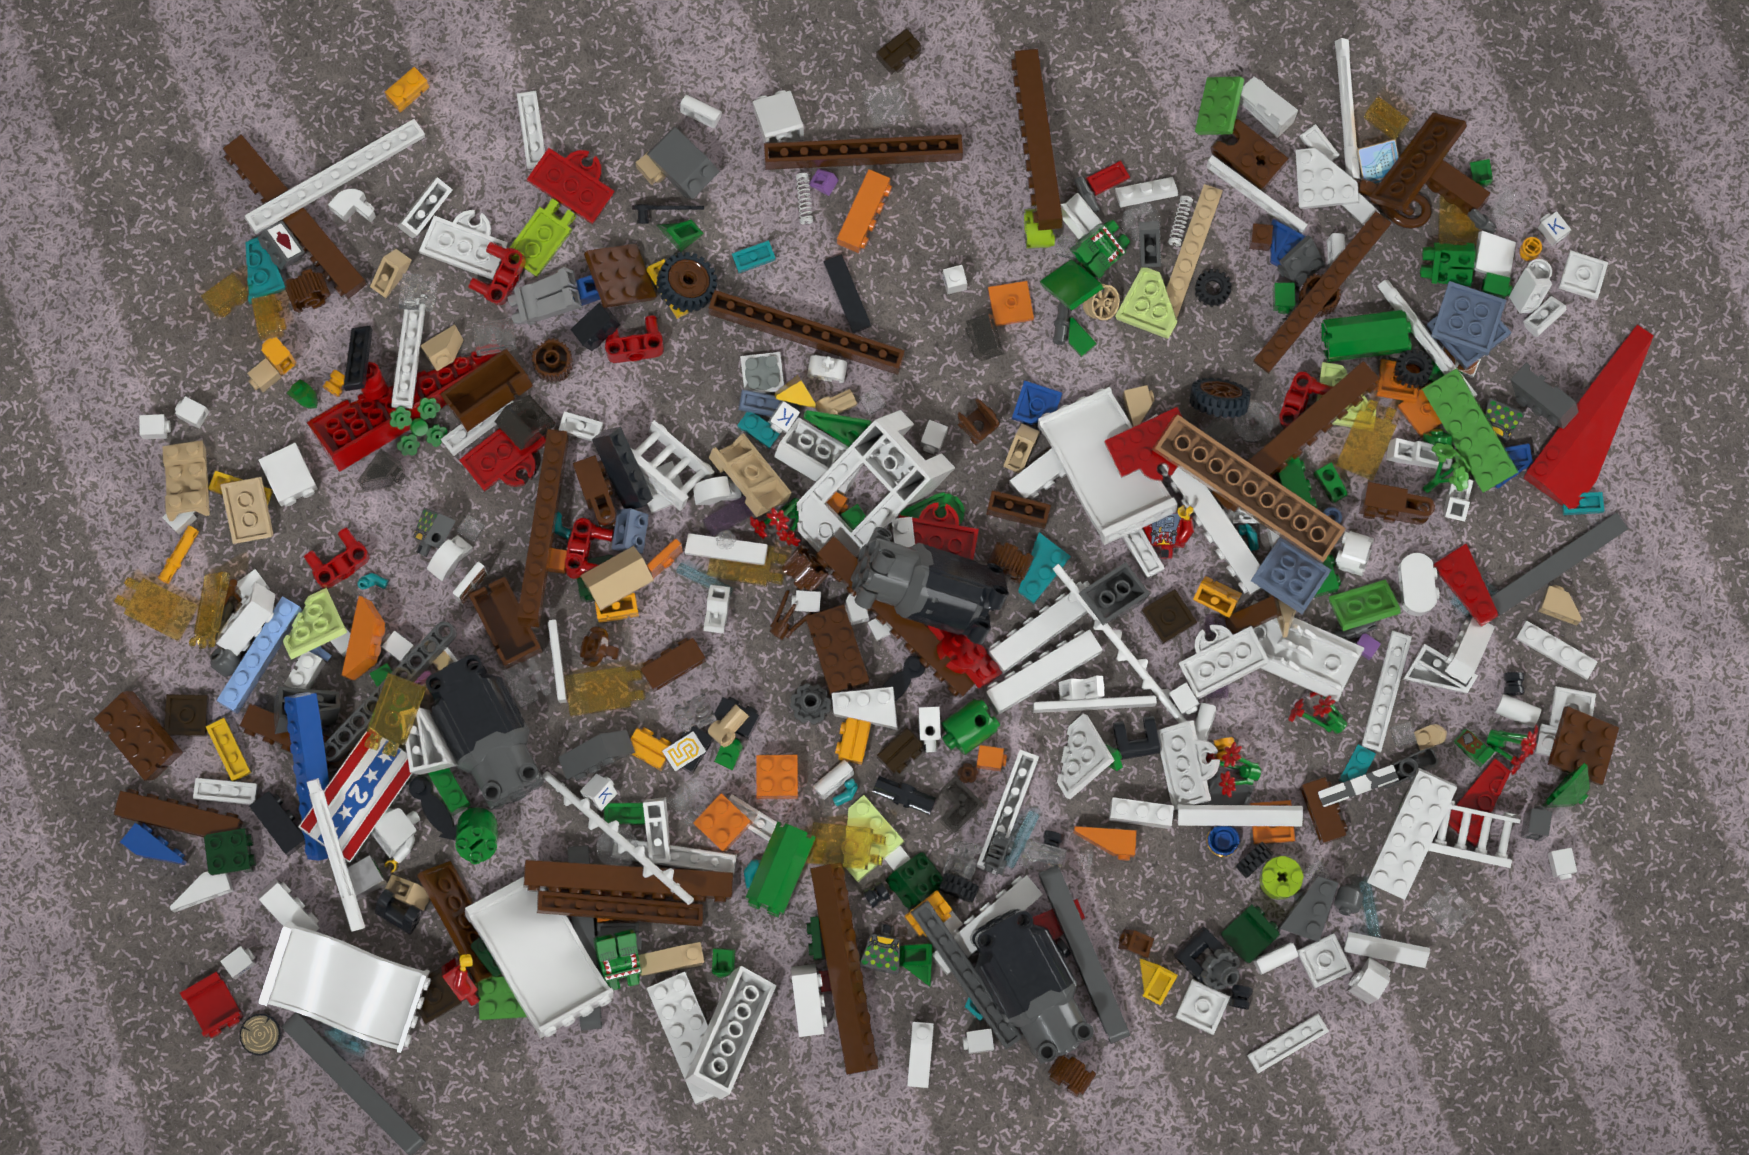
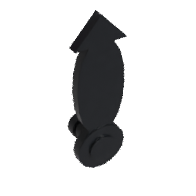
M637 204L632 205V210H638L637 224H649L648 210H704V206Z
M918 656L908 657L904 662L903 671L891 676L881 687H893L895 702L906 692L911 679L918 678L925 672V667L920 663Z
M414 778L409 784L410 794L415 799L421 800V806L427 819L433 827L443 833L439 837L455 841L457 825L453 827V822L447 808L436 796L431 794V784L426 778Z

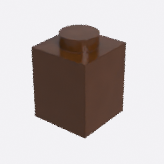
M1253 223L1250 231L1249 249L1269 251L1272 244L1273 225Z

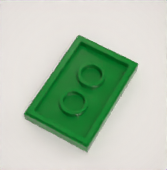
M1072 259L1040 281L1043 288L1071 311L1104 289L1097 279Z

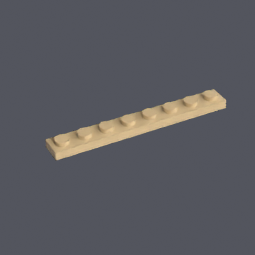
M1204 184L1166 289L1176 319L1223 190Z

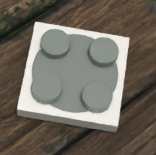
M780 352L740 356L744 390L770 394L775 393L784 386Z

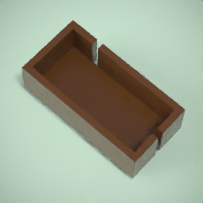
M504 349L440 395L468 432L515 399L514 395L520 396L533 387V384L510 352Z
M503 577L488 584L492 593L488 594L484 586L468 595L504 667L508 670L543 651L531 627L519 625L517 618L519 603L506 577Z
M837 606L806 616L805 622L812 638L830 697H832V693L848 692L847 684L850 683L852 690L869 685V678L845 606Z
M133 691L120 693L94 718L105 733L110 732L108 737L144 781L155 780L168 768L166 765H171L183 754V751Z

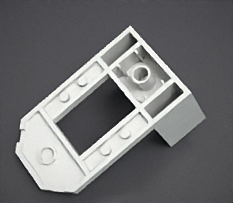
M901 410L874 420L797 502V511H799L798 532L817 552L835 536L857 558L862 546L868 543L876 527L886 528L907 505L930 495L955 469L943 454L925 460L903 436L914 423ZM864 463L890 493L852 530L827 504V501Z

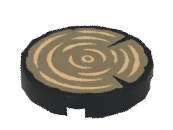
M255 1014L247 1018L242 1024L239 1036L240 1042L246 1051L257 1056H263L272 1053L279 1046L282 1032L279 1023L273 1017L266 1014Z

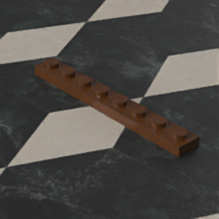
M538 891L537 913L700 927L703 924V904L691 903L688 905L681 902Z

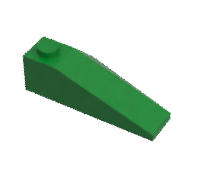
M1583 763L1569 773L1541 806L1554 808L1570 807L1577 803L1581 805L1589 796L1586 794L1590 789L1588 766Z

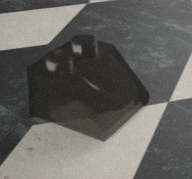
M530 395L505 406L494 421L520 450L533 445L547 433V429L553 428L556 424Z
M380 449L357 482L364 492L393 488L404 480L405 469L399 460L383 449Z

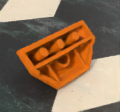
M362 596L358 597L342 670V676L350 680H356L376 666L378 656L381 653L382 637L385 634V622L372 601Z

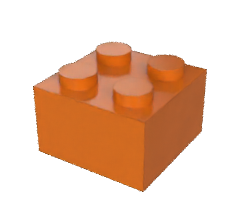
M756 755L757 799H798L797 755Z
M722 793L693 822L723 852H726L753 823Z

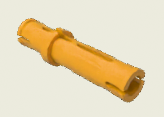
M189 525L187 526L173 553L166 559V564L157 577L164 583H170L177 569L181 568L183 558L199 534L197 529Z

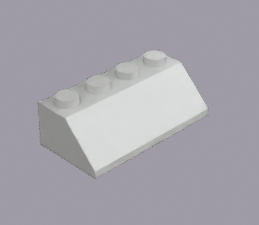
M798 417L780 441L774 457L817 482L849 447ZM864 463L837 491L839 494L844 496Z

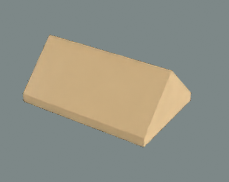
M634 546L581 575L600 611L654 581L645 561Z

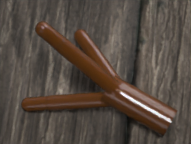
M235 579L229 581L228 587H220V591L227 592L218 609L220 612L230 596H234L242 604V598L236 592L238 582Z

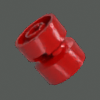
M368 362L365 388L361 389L364 397L368 400H377L388 391V386L378 365L373 362Z

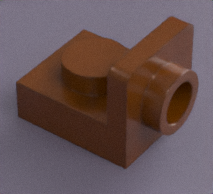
M1124 929L1119 937L1118 949L1148 958L1154 938L1135 930Z

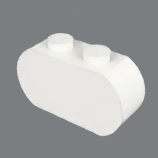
M1413 553L1406 556L1398 566L1401 606L1410 615L1422 616L1430 612L1436 605L1437 599H1439V588L1435 587L1437 569L1433 568V561L1428 556L1421 553Z

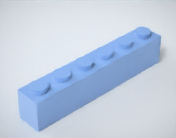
M283 596L273 610L274 615L272 619L262 627L261 632L216 700L217 702L236 714L240 712L283 644L285 636L293 628L292 624L298 613H302L303 610L300 606Z

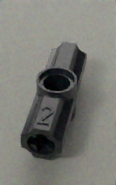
M878 776L872 792L892 800L897 805L900 803L905 808L911 807L929 815L936 800L935 797L917 791L911 785L902 782L897 783Z

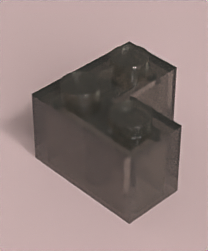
M956 776L940 791V794L953 806L940 819V823L955 836L984 808V804Z

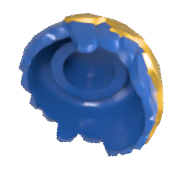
M1215 826L1208 832L1206 837L1209 850L1219 857L1232 855L1237 850L1240 841L1238 832L1231 826Z

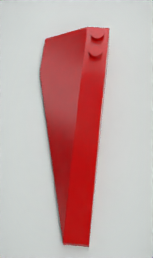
M1638 324L1577 403L1579 411L1564 429L1559 428L1528 469L1523 479L1563 506L1564 504L1568 509H1576L1579 506V501L1585 498L1579 496L1582 493H1588L1598 479L1654 335Z
M494 343L471 352L469 357L460 356L455 358L453 363L438 371L434 369L427 373L425 370L418 372L413 408H405V410L411 412L410 418L412 421L421 418L417 407L420 405L422 398H435L436 403L443 408L446 403L440 394L500 353L502 350ZM394 385L388 387L386 394L377 400H368L361 394L357 396L358 400L349 403L348 400L342 401L307 422L309 428L339 472L410 430V425L404 426L403 429L390 425V413L396 411V408L392 407Z

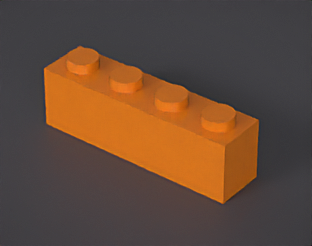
M868 169L837 237L838 245L857 253L860 252L861 248L865 249L869 239L866 236L869 231H873L877 222L874 220L877 213L881 214L884 207L882 201L891 192L892 186L890 185L889 177Z

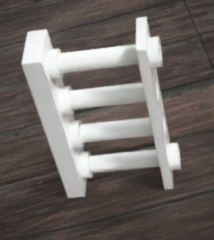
M654 420L649 429L651 435L636 449L631 448L645 481L681 511L686 506L688 500L686 494L702 478L705 480L712 478L715 471H713L708 463L700 460L673 437L662 424H658ZM658 439L666 448L651 462H647L641 455ZM673 452L681 461L666 475H662L656 468ZM687 465L697 472L681 488H677L671 483Z
M1451 800L1439 826L1437 839H1434V843H1431L1428 851L1511 868L1512 860L1508 859L1506 852L1512 823L1520 824V819H1517L1516 814L1504 812V815H1498L1456 806L1455 801ZM1451 809L1463 812L1458 841L1454 847L1447 846L1445 841ZM1472 814L1484 816L1478 848H1475V851L1466 850L1467 846L1465 845ZM1492 818L1505 820L1499 849L1495 856L1487 854L1488 850H1486Z

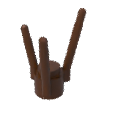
M789 590L785 592L769 631L782 641L785 637L789 638L805 622L806 617L804 616L791 629H788L790 625L786 622L796 608V604H793L784 619L779 620L790 593Z

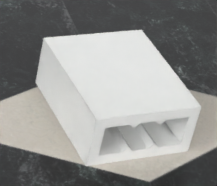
M296 443L259 459L261 467L281 506H291L296 503V499L302 496L304 498L310 497L318 489Z

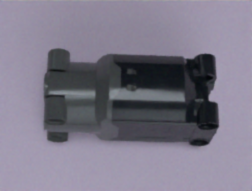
M876 527L868 543L862 546L857 560L858 564L850 578L852 590L857 593L855 603L864 609H870L874 601L877 600L894 606L896 613L903 618L957 635L963 634L971 642L979 645L983 644L991 629L989 611L1000 610L1009 595L1003 569L994 563H988L985 566L975 560L922 543H917L911 547L890 542L892 534L887 529Z
M468 655L457 662L447 665L427 678L426 687L435 700L430 714L458 765L456 766L457 769L473 775L491 810L501 809L508 803L517 802L526 797L531 791L537 790L544 783L543 777L527 748L530 730L502 677L488 674L478 656ZM472 661L478 662V663H473V664L469 665V663L472 662ZM439 680L438 682H436L435 684H433V686L431 687V684H432L433 681Z
M1012 909L993 918L971 933L970 941L980 953L975 969L1004 1022L1021 1029L1030 1046V1052L1040 1064L1051 1062L1055 1057L1071 1052L1083 1041H1088L1092 1038L1094 1033L1093 1027L1086 1022L1074 999L1077 981L1048 928L1033 924V918L1029 912ZM1019 915H1021L1022 920L1018 924L1017 918ZM985 935V942L981 944L980 939Z

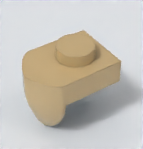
M1432 724L1413 732L1420 751L1443 743L1447 736V731L1438 724Z

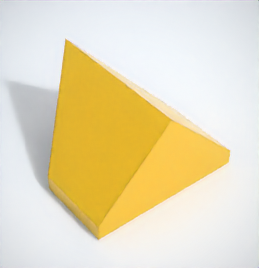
M799 375L775 392V398L778 400L812 408L816 406Z
M1140 959L1144 987L1142 996L1161 1006L1178 975L1158 964Z

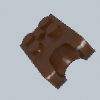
M1235 119L1232 134L1237 139V143L1227 145L1221 141H1216L1210 147L1211 153L1264 192L1286 166L1289 158L1242 121Z
M596 455L574 462L573 466L588 509L593 508L599 527L615 529L616 512L610 498L613 492L609 479H604L607 475L602 461H597Z
M1368 482L1362 490L1358 514H1363V517L1367 519L1383 518V521L1387 523L1401 521L1423 525L1433 514L1435 504L1431 498L1408 494V489Z

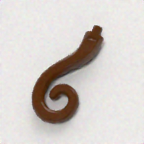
M1361 178L1360 181L1355 180L1358 183L1359 193L1368 197L1371 196L1378 186L1376 183L1365 178ZM1417 194L1412 200L1421 206V214L1417 218L1404 217L1395 209L1378 204L1383 213L1393 223L1403 228L1413 229L1422 227L1431 217V205L1421 194ZM1408 206L1403 213L1411 216L1414 210Z

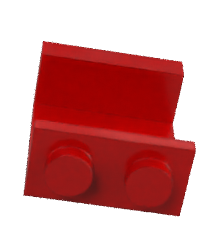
M218 972L180 992L182 999L188 1003L203 1031L202 1035L206 1038L210 1036L212 1039L222 1033L221 1029L226 1026L231 1028L239 1024V1019L243 1017Z

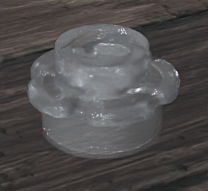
M723 530L716 536L717 545L721 549H731L734 546V542H736V537L730 530Z

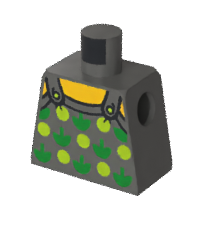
M1489 398L1484 409V414L1503 444L1507 442L1525 413L1492 398Z
M424 507L413 538L421 541L416 553L427 557L432 546L439 549L449 535L455 520Z
M882 924L880 935L871 934L860 962L861 968L898 975L900 940L892 938L894 926Z

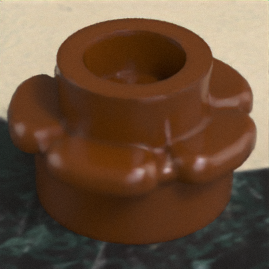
M966 763L958 769V776L961 782L973 783L976 780L978 771L975 766Z

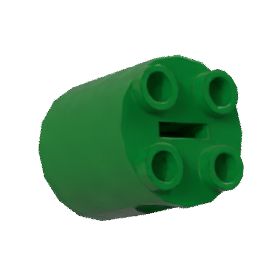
M972 699L941 722L946 732L942 740L950 750L957 747L963 755H966L998 732L997 728L1000 724L994 716L991 717L987 713L988 707L982 699ZM976 716H979L981 719L979 726L974 721Z
M480 807L470 808L464 811L458 818L455 841L456 850L462 858L474 865L491 858L497 849V819L487 809Z

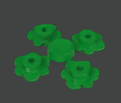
M435 398L421 399L420 405L417 407L421 418L413 421L410 418L411 412L405 410L402 406L397 407L396 411L390 413V425L392 427L403 429L404 426L410 425V430L413 433L408 435V437L403 435L401 441L397 443V449L401 451L402 455L406 456L409 454L413 456L417 453L420 443L417 441L416 436L426 434L428 436L426 438L428 443H432L434 447L441 445V438L447 434V429L443 426L440 427L438 424L433 425V428H428L425 421L429 417L435 418L436 413L440 411L441 407L436 403Z

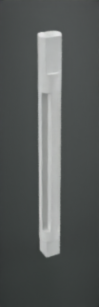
M1340 38L1335 41L1344 138L1345 170L1350 177L1359 181L1360 170L1356 142L1349 40Z
M1389 280L1382 281L1378 288L1395 311L1402 310L1406 312L1407 321L1411 323V332L1443 374L1446 375L1455 370L1457 367L1437 341L1431 337L1430 332L1397 289L1392 286ZM1464 378L1474 397H1476L1477 393Z
M319 778L307 782L310 799L351 932L363 929L365 924L324 791L321 788Z

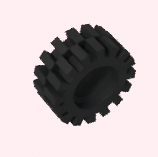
M1209 269V272L1207 270L1204 271L1196 281L1195 295L1196 297L1198 296L1199 302H1204L1203 305L1205 306L1208 304L1210 307L1214 305L1218 307L1221 303L1224 304L1231 293L1232 284L1229 282L1230 278L1225 276V272L1220 273L1219 269H1216V271ZM1211 281L1217 282L1220 285L1221 291L1216 295L1209 294L1205 288L1207 283Z
M1413 349L1412 353H1410V350L1401 353L1394 368V375L1397 376V381L1402 380L1401 385L1404 386L1407 383V388H1411V385L1414 388H1418V385L1422 387L1424 383L1428 382L1433 365H1431L1432 361L1428 359L1427 354L1423 356L1422 351H1419L1418 354L1416 349ZM1409 364L1416 365L1421 369V372L1411 373L1406 369V366Z
M1261 842L1235 867L1245 878H1248L1273 855V852Z
M945 873L939 889L958 899L973 903L979 886L959 876Z

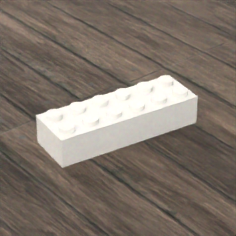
M1417 769L1370 870L1367 883L1404 900L1406 899L1457 790V785L1425 770Z
M742 966L732 971L685 1081L720 1100L731 1093L776 988L775 984Z
M682 972L648 987L647 991L685 1079L708 1025L685 972ZM686 1081L695 1105L715 1097Z

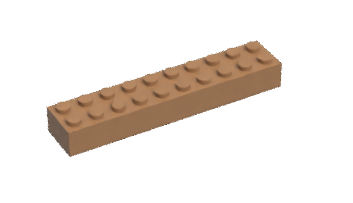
M1178 414L1173 416L1152 448L1154 452L1320 563L1325 561L1346 529Z

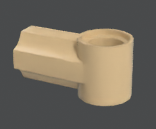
M849 389L831 398L825 397L818 400L815 408L817 412L839 415L857 406V402Z
M735 704L721 721L717 720L711 724L708 733L721 746L726 747L734 741L735 732L749 716Z

